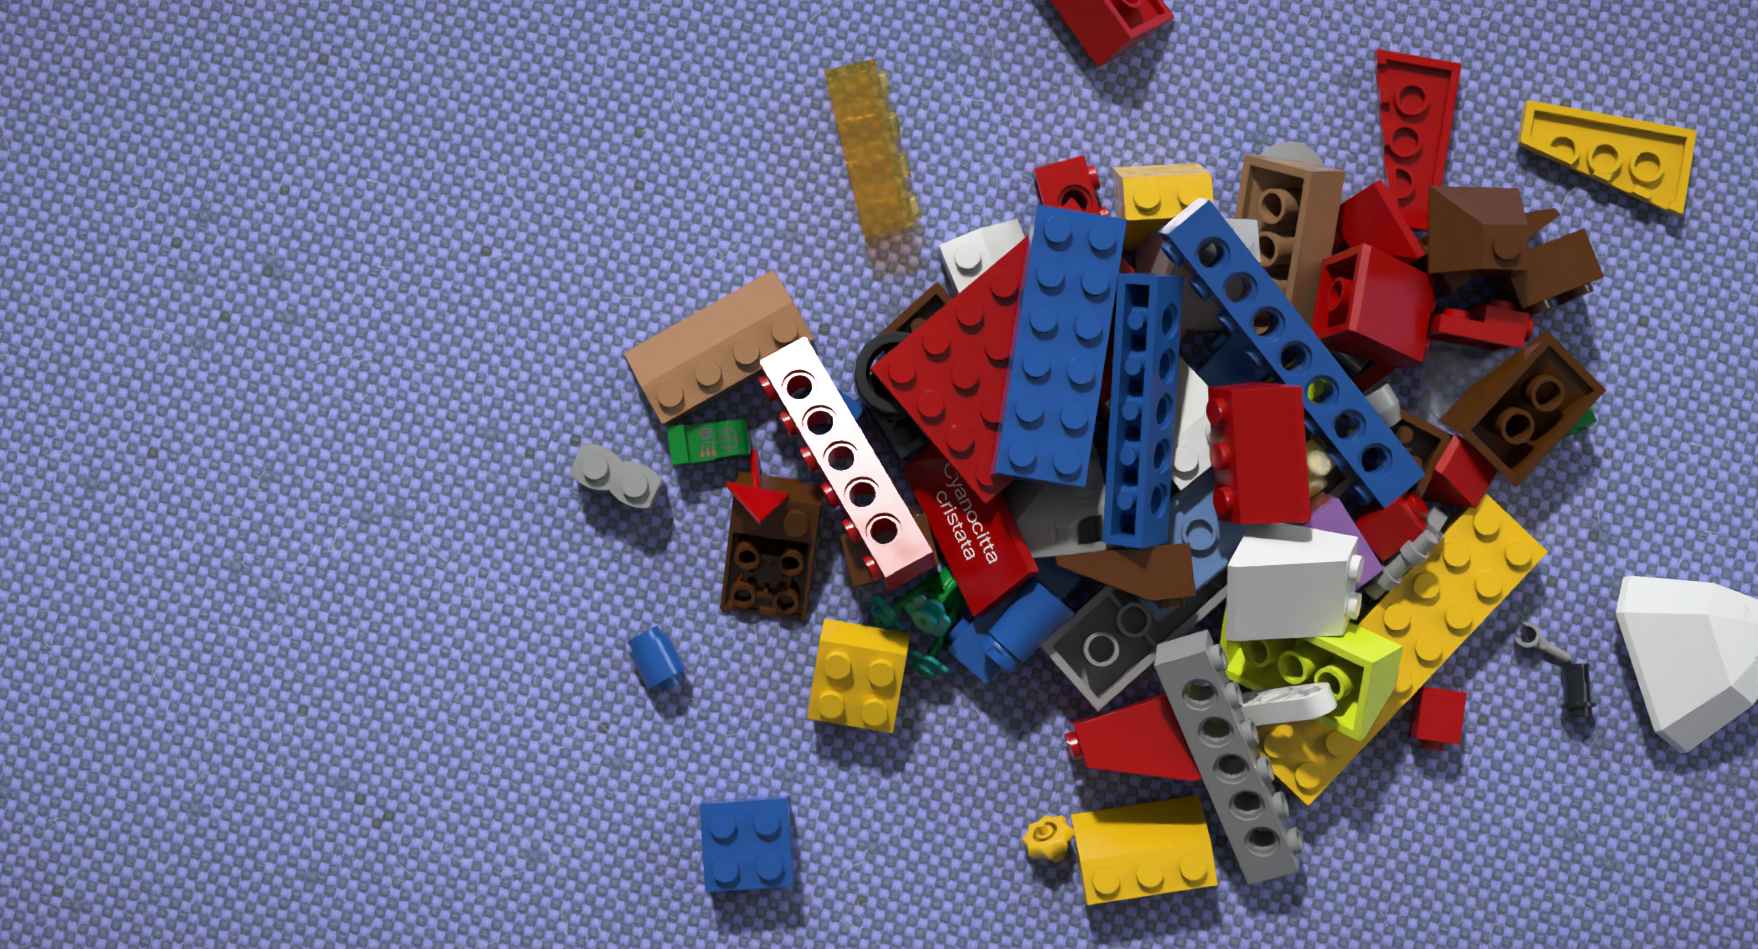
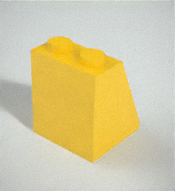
M1198 163L1112 167L1115 217L1127 219L1122 252L1135 251V246L1173 217L1180 214L1197 198L1209 199L1214 205L1211 173Z

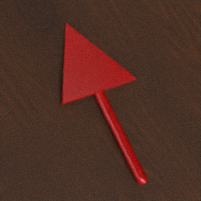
M752 449L750 455L752 486L727 481L725 486L758 524H761L789 498L790 494L761 488L758 451Z

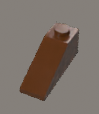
M1190 543L1053 557L1054 566L1144 601L1158 600L1159 609L1184 607L1185 597L1196 596Z

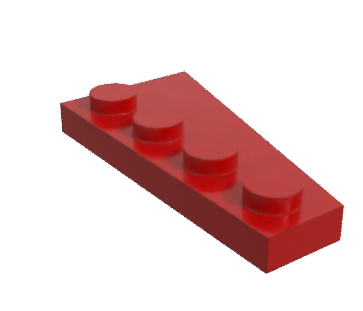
M1376 49L1374 60L1385 186L1411 230L1428 233V187L1442 186L1462 63Z

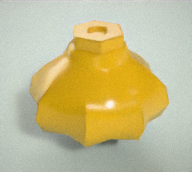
M1044 815L1039 821L1029 824L1028 831L1022 838L1021 844L1028 850V856L1032 859H1048L1057 863L1065 859L1068 844L1074 836V830L1068 825L1067 819L1063 815L1055 817Z

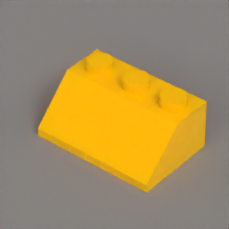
M1199 795L1070 814L1074 830L1073 837L1083 900L1087 905L1218 885L1211 840Z

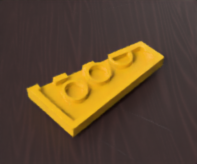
M1527 100L1523 104L1517 145L1679 217L1684 212L1697 130Z

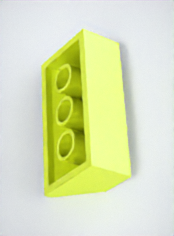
M1226 597L1220 644L1227 658L1228 669L1225 672L1228 679L1236 681L1253 691L1327 682L1331 686L1337 707L1331 712L1313 720L1357 741L1363 740L1396 687L1403 646L1350 622L1344 634L1340 636L1246 641L1226 640Z

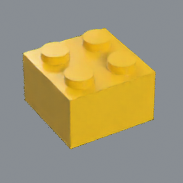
M824 618L807 719L893 733L910 633Z

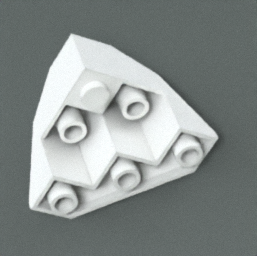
M1639 576L1623 577L1616 616L1654 732L1679 753H1687L1753 706L1758 699V599L1709 582Z

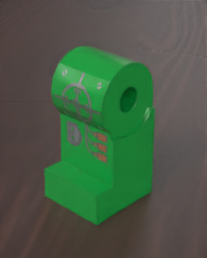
M747 420L667 426L671 463L674 468L724 461V459L751 455Z

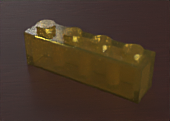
M875 59L825 70V81L865 243L915 232L914 220L920 219L921 213L916 193L908 195L904 178L911 177L906 152L898 153L894 137L901 136L896 111L888 112L884 96L891 94L886 70L877 71Z

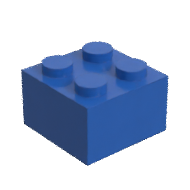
M789 795L702 801L699 804L705 893L792 887L794 885Z

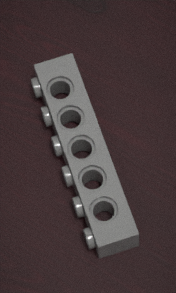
M1208 629L1157 644L1154 667L1248 885L1298 872L1299 854L1304 853L1302 836L1297 827L1291 828L1288 822L1289 808L1284 793L1282 791L1276 792L1272 784L1274 772L1269 757L1267 755L1261 756L1256 745L1259 744V737L1254 721L1251 718L1245 719L1241 707H1243V697L1239 685L1236 681L1230 682L1225 672L1228 669V663L1223 647L1220 643L1214 645ZM1204 681L1210 685L1200 687L1193 684V682ZM1218 718L1225 722L1213 723L1209 719ZM1234 755L1239 757L1240 759L1231 760L1227 759L1225 756ZM1242 792H1251V793H1254L1255 795L1246 796V795H1243V794H1241V793H1242ZM1266 828L1269 829V831H1259L1257 829Z

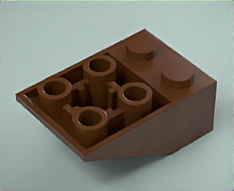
M739 471L736 483L752 486L751 473ZM760 474L761 488L790 495L761 524H758L733 495L720 609L805 621L823 503V493L820 485L824 483Z

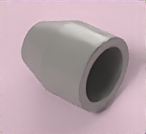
M1388 381L1376 384L1362 393L1388 427L1395 425L1401 420L1399 400Z

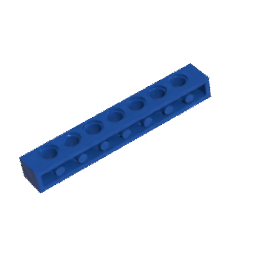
M1197 198L1157 232L1165 241L1160 247L1167 258L1176 267L1183 264L1192 275L1188 283L1194 292L1205 302L1210 298L1220 312L1215 317L1222 327L1231 336L1238 333L1247 346L1243 349V353L1258 370L1265 367L1274 379L1271 383L1302 386L1305 431L1313 438L1319 435L1327 445V448L1323 451L1324 455L1337 470L1342 471L1344 468L1354 479L1350 487L1363 503L1367 505L1372 502L1382 508H1386L1426 475L1209 199ZM1210 241L1215 246L1216 256L1209 265L1203 266L1199 261L1198 252L1204 243ZM1238 276L1242 280L1243 290L1238 298L1230 300L1226 294V286L1230 279ZM1266 311L1270 317V325L1265 332L1257 334L1253 327L1254 319L1260 312ZM1293 345L1297 351L1296 361L1292 366L1284 368L1281 364V354L1286 347ZM1320 379L1324 387L1323 394L1318 400L1310 402L1308 388L1311 383ZM1347 413L1350 418V426L1344 434L1337 436L1334 428L1335 422L1339 416ZM1374 447L1376 450V460L1372 466L1364 469L1361 463L1362 455L1367 449Z

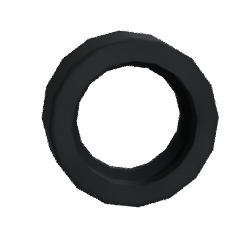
M891 331L877 335L864 345L856 359L854 380L858 394L869 408L882 415L901 417L907 414L895 400L887 399L872 386L869 369L879 354L885 350L895 348L911 333Z

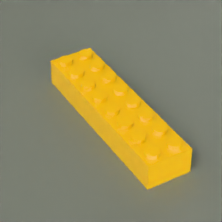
M1486 493L1476 509L1461 506L1441 528L1440 532L1445 536L1429 552V557L1420 566L1413 565L1402 576L1401 584L1393 591H1385L1378 599H1373L1358 615V618L1351 622L1403 646L1396 687L1366 737L1361 741H1357L1313 719L1256 726L1259 737V744L1256 745L1260 755H1267L1269 757L1274 778L1300 803L1309 806L1548 553L1543 546Z

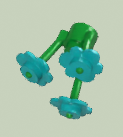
M945 566L938 575L930 572L920 585L891 606L884 602L878 594L870 598L871 603L875 607L871 610V614L875 624L881 628L902 632L904 628L898 621L896 614L905 608L908 614L912 616V620L918 628L936 636L927 655L915 650L907 651V658L914 662L912 668L921 677L935 679L937 674L943 677L949 675L951 670L942 665L936 658L957 615L967 604L949 566ZM926 591H929V593L927 594V598L922 595Z

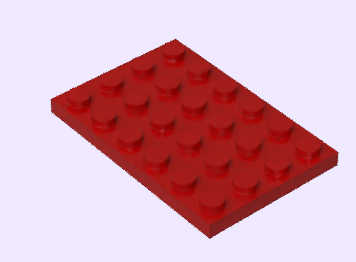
M1073 198L1061 207L1063 209L1084 212ZM1028 236L869 369L984 505L1014 481V479L990 475ZM1121 255L1119 274L1136 273ZM1117 287L1098 408L1111 398ZM1182 326L1180 329V339L1187 333Z

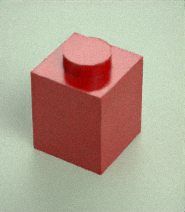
M1406 491L1386 508H1382L1372 502L1358 511L1356 526L1367 544L1382 561H1385L1400 551V548L1408 540L1411 542L1415 541L1426 530L1425 520L1428 509L1418 494L1415 492L1409 494Z
M1421 686L1413 697L1408 737L1421 739L1420 748L1446 751L1447 743L1460 745L1467 693Z

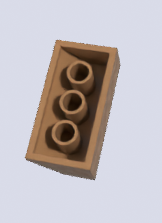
M1245 155L1235 219L1257 220L1260 264L1311 328L1322 260L1332 255L1346 171L1312 162ZM1262 311L1255 317L1253 327L1257 334H1261L1268 329L1270 325L1269 314L1266 311Z
M771 270L630 349L624 355L660 422L667 428V426L677 423L762 375L760 360L805 336L811 347L815 345V340L775 271Z

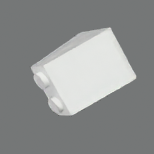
M1285 523L1250 524L1228 564L1226 640L1246 641L1343 635L1350 619L1356 620L1361 608L1362 595L1355 592L1356 582L1359 583L1364 566V557L1357 555L1358 537Z

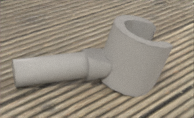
M1532 622L1520 624L1532 630L1534 640L1531 643H1525L1519 638L1513 637L1515 644L1519 648L1530 649L1534 647L1565 664L1569 662L1571 654L1541 637L1537 625Z

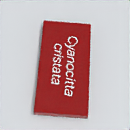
M932 443L902 468L923 513H926L930 528L973 617L986 615L1040 572L1001 492L984 505Z

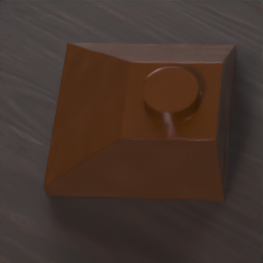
M1428 187L1427 275L1516 277L1528 270V223L1519 188Z

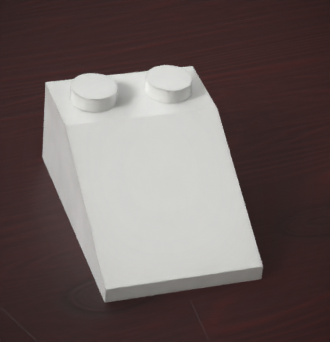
M1180 356L1178 362L1171 488L1175 493L1181 491L1212 466L1209 457L1210 447L1212 446L1211 428L1206 415L1209 387ZM1111 398L1103 404L1109 412Z

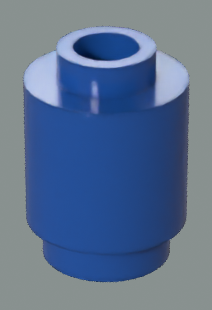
M658 625L627 642L632 650L629 655L649 690L657 686L660 693L683 681L680 673L687 668L668 634H662Z

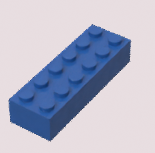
M1039 204L1032 212L990 476L1075 490L1085 488L1127 219Z

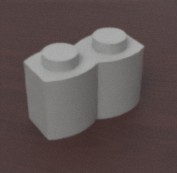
M582 444L569 471L584 486L598 492L612 493L619 501L639 510H653L666 483L651 468L641 463L623 461L609 449L596 444Z

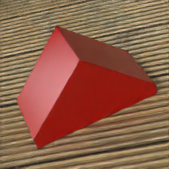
M1455 433L1434 468L1425 498L1433 502L1476 509L1497 472L1463 437Z

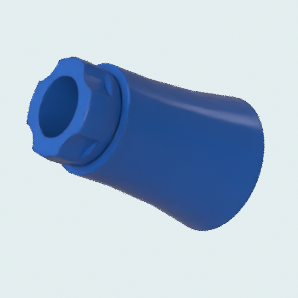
M1033 576L1022 586L1007 610L989 630L991 635L979 647L1001 668L1012 674L1021 664V661L1026 663L1054 632L1077 614L1054 592Z

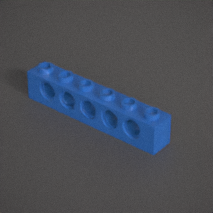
M1144 272L1118 274L1102 543L1143 549L1165 544L1168 540L1184 276Z

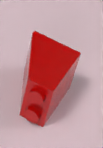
M1364 243L1322 260L1311 329L1324 346L1330 350L1399 369L1420 364L1427 354L1430 343L1427 331L1430 316L1436 306V294L1434 293L1436 278Z
M1166 692L1068 722L1071 732L1065 733L1064 738L1071 759L1074 758V761L1080 759L1081 764L1087 768L1188 781L1202 779Z

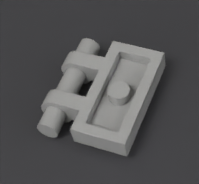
M1436 505L1427 514L1425 520L1426 530L1415 541L1411 542L1408 540L1400 548V551L1385 561H1382L1380 558L1378 559L1384 570L1374 576L1365 586L1366 592L1372 598L1378 599L1385 591H1393L1402 583V576L1413 565L1420 566L1429 557V552L1443 539L1445 535L1440 530L1448 517Z

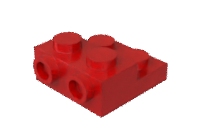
M1490 300L1489 304L1476 303L1475 308L1465 311L1445 308L1444 312H1433L1429 319L1427 335L1431 341L1491 353H1500L1523 348L1524 343L1530 339L1533 329V318L1529 317V313L1515 311V303Z

